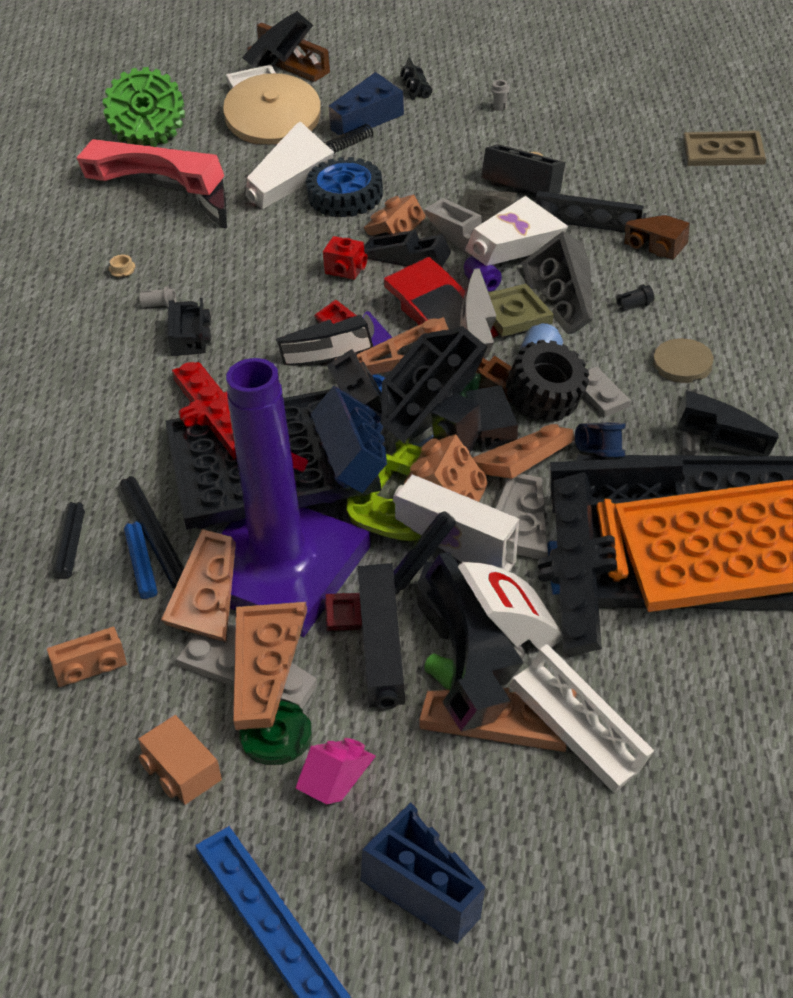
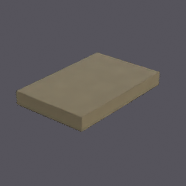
M760 131L685 132L683 134L688 166L766 164Z

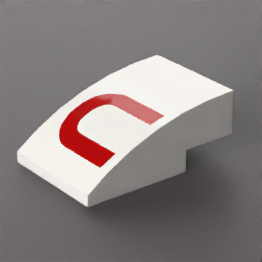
M463 562L458 566L488 617L517 647L529 639L539 650L546 644L552 648L563 640L562 632L535 590L526 581L505 569L492 565Z

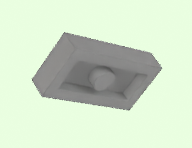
M598 367L589 369V383L583 396L604 417L630 407L631 400Z

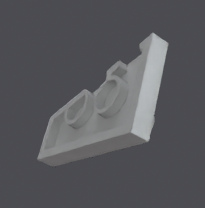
M519 474L513 479L508 478L496 509L520 519L517 555L535 559L548 556L542 478L526 474Z

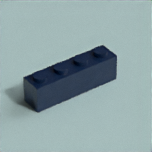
M333 386L313 410L311 416L316 426L315 430L321 438V446L327 453V461L335 473V480L346 489L352 487L363 493L387 465L386 450L382 445L385 440L384 436L380 434L383 430V425L380 423L381 414L336 386Z

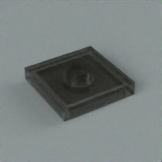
M465 189L461 206L481 215L482 223L515 203L517 201V193Z

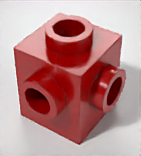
M333 236L323 250L325 274L355 280L360 271L364 270L367 265L368 257L364 252L363 241Z

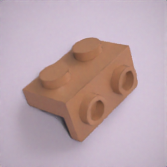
M414 194L403 198L394 196L385 202L386 207L375 212L370 217L371 221L364 229L367 234L372 236L384 232L394 234L410 231L425 218V214Z
M114 626L47 648L59 687L127 665L122 643Z

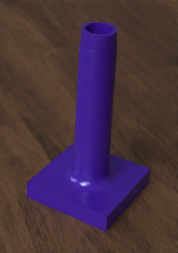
M244 359L231 366L226 374L227 398L246 518L240 521L231 522L221 533L232 537L236 542L230 609L236 611V607L306 602L307 614L300 634L301 637H305L325 610V594H336L370 549V531L307 508L299 509L282 385L279 383L278 369L272 362L266 359Z

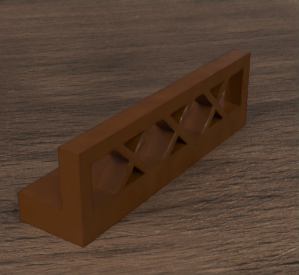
M262 22L257 24L258 39L271 29L272 26ZM302 39L298 46L301 47L306 56H303L296 47L285 63L279 59L275 64L279 68L313 82L330 73L328 49ZM313 53L320 55L321 63L317 60Z

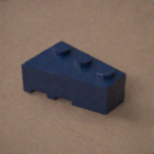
M374 72L329 105L330 129L338 136L364 124H368L373 128L404 115L403 91L377 72Z
M410 802L362 849L360 881L458 944L481 919L485 886L455 852L450 853L439 840L440 834L433 826L430 828L426 826L418 816V809Z

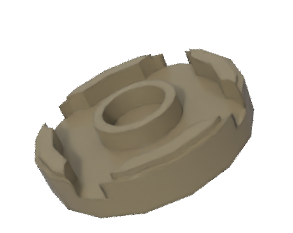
M684 338L671 339L657 347L654 353L653 365L663 378L673 382L690 383L693 380L699 378L701 380L708 376L712 371L714 356L711 350L701 342Z

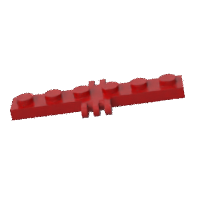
M188 362L179 368L172 369L175 382L191 402L187 407L179 410L178 415L188 427L197 424L201 426L208 425L232 458L236 459L227 391H222L200 362Z

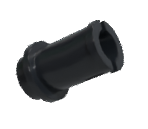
M644 284L639 285L638 289L616 295V303L618 307L622 306L620 308L622 312L644 304L649 306L655 299L651 286H645Z

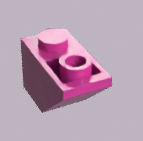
M344 738L343 741H327L325 744L313 745L310 747L295 788L326 805L340 802L376 755L364 750L365 745L351 738Z

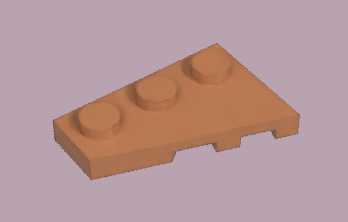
M557 424L546 425L537 432L473 457V460L485 475L513 479L575 441L573 429L561 428Z
M204 529L201 530L161 619L165 625L226 643L236 542L232 537Z

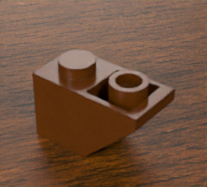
M667 215L631 220L625 225L624 244L630 245L634 249H639L647 240H650L649 252L659 257L674 260L688 243L690 223Z

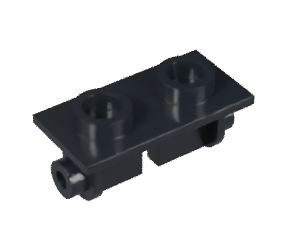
M408 57L406 65L400 71V79L403 80L406 91L412 100H415L416 96L430 97L432 87L426 82L427 79L423 74L422 68L415 66L411 58Z

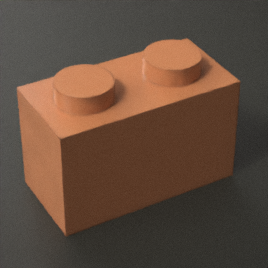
M176 715L138 738L142 754L139 756L142 766L150 775L156 772L160 776V784L170 798L177 796L186 805L222 780L218 760Z

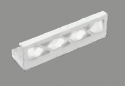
M548 644L539 649L531 666L515 676L509 685L613 793L637 775L654 752ZM545 661L554 669L556 677L543 666ZM571 689H574L580 695L582 703L573 696ZM598 716L607 723L608 729L599 722ZM625 743L638 754L636 759L626 750Z

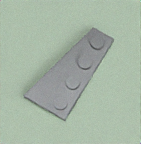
M228 621L226 643L195 634L176 659L177 665L234 687L236 626ZM291 663L280 701L296 704L303 709L317 687V679Z

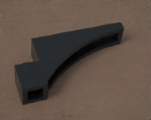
M447 552L438 555L425 577L444 613L453 650L451 690L442 703L459 730L463 732L494 723L511 701L502 685L509 683L524 662L503 631L488 617L458 568V563L452 554Z

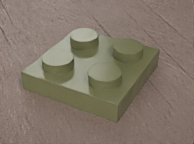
M527 284L488 293L496 313L493 327L502 337L526 331L532 326L542 323L553 324L554 314Z

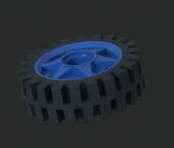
M339 157L338 161L329 159L328 164L321 162L319 167H313L312 172L309 171L308 177H306L309 204L311 207L313 206L314 210H320L321 214L326 215L330 213L332 217H336L337 214H340V217H346L348 213H350L351 217L357 216L358 211L364 214L367 212V209H374L375 205H378L383 197L381 171L378 170L376 165H372V162L366 161L364 163V159L361 158L354 161V157H348V160Z

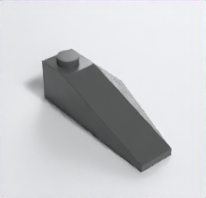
M562 231L522 262L527 284L531 289L538 288L542 292L539 299L544 304L550 302L554 307L552 313L567 334H572L593 320L591 273L584 244Z

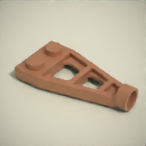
M444 317L429 319L422 325L409 329L357 354L360 362H365L371 375L392 371L404 356L397 353L400 348L417 341L422 334L448 330ZM389 353L392 354V358L377 360Z

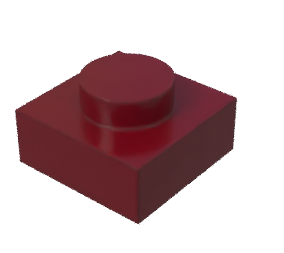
M360 593L325 594L327 631L359 630L362 628Z

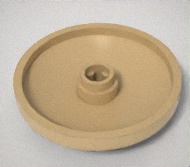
M276 73L256 75L241 81L228 92L223 106L225 122L230 131L240 139L255 144H278L299 122H302L312 131L317 126L321 115L320 99L312 86L297 77Z

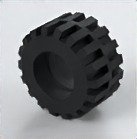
M538 340L537 344L530 342L526 347H522L515 358L506 381L508 398L513 399L512 404L515 407L521 408V413L531 415L532 419L538 420L541 418L544 422H551L555 418L556 421L563 420L565 415L570 416L574 409L577 408L589 383V370L585 368V361L578 358L579 354L576 351H570L568 346L564 344L561 346L556 341L551 340L549 343H546L545 340Z

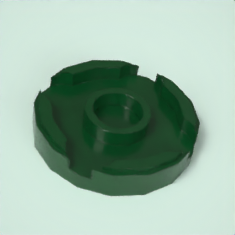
M280 701L273 726L269 728L241 729L239 731L240 744L245 754L255 762L265 765H283L296 760L307 750L312 740V723L299 706Z

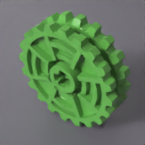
M143 67L142 71L132 68L129 74L122 72L119 80L113 79L111 81L112 88H106L105 94L108 97L103 98V106L106 107L103 112L107 124L110 126L111 133L113 135L118 134L117 139L121 143L126 140L127 144L150 145L151 147H156L157 143L160 142L162 144L168 143L167 138L169 136L174 138L177 135L176 128H182L183 125L180 119L185 118V111L183 110L185 106L181 91H178V84L171 82V76L168 74L162 76L159 69L151 72L149 67Z

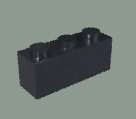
M496 144L485 147L481 178L490 180V183L495 186H511L512 190L516 192H533L535 197L538 191L558 194L561 193L566 162Z

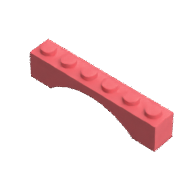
M92 139L76 158L85 178L107 181L129 174H160L177 180L188 193L210 195L225 176L219 159L214 154Z

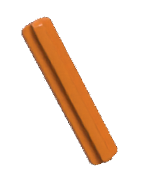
M604 499L603 502H598L596 505L601 537L607 535L615 537L616 545L614 548L617 555L615 559L617 560L618 567L615 571L608 572V576L613 581L620 582L621 579L628 576L621 530L615 512V504L610 499Z

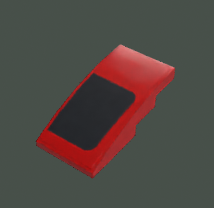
M430 257L384 278V287L401 301V310L417 322L418 326L429 319L444 317L448 329L460 327L461 308L466 291ZM492 326L490 332L492 338H495L498 336V332Z

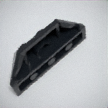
M464 326L422 334L382 381L381 424L404 444H407L432 427L431 412L454 393L460 394L474 378L488 347Z

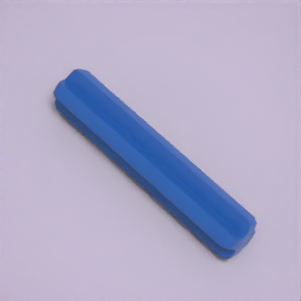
M138 522L127 523L124 527V532L140 598L148 599L155 597L158 591L141 524Z

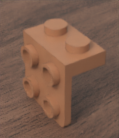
M455 434L440 440L435 438L426 442L421 448L422 452L417 461L411 466V471L404 484L413 474L479 502L488 482L484 472L480 470L468 449L462 444L457 435Z

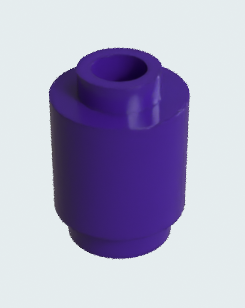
M470 256L463 266L466 278L470 281L474 269L480 268L487 291H494L501 282V272L493 264L486 266L475 257Z

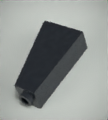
M393 563L358 566L369 708L379 707L380 709L389 710L397 705H405Z

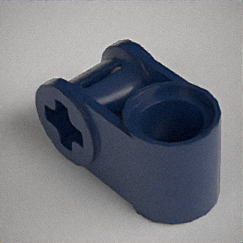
M601 422L579 424L576 427L574 436L576 447L581 452L593 453L602 457L625 456L626 450L622 449V430L626 428V423Z

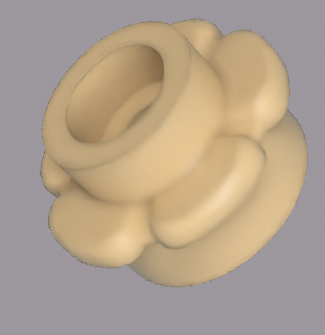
M117 255L110 260L109 272L114 277L129 276L134 272L136 266L130 256Z

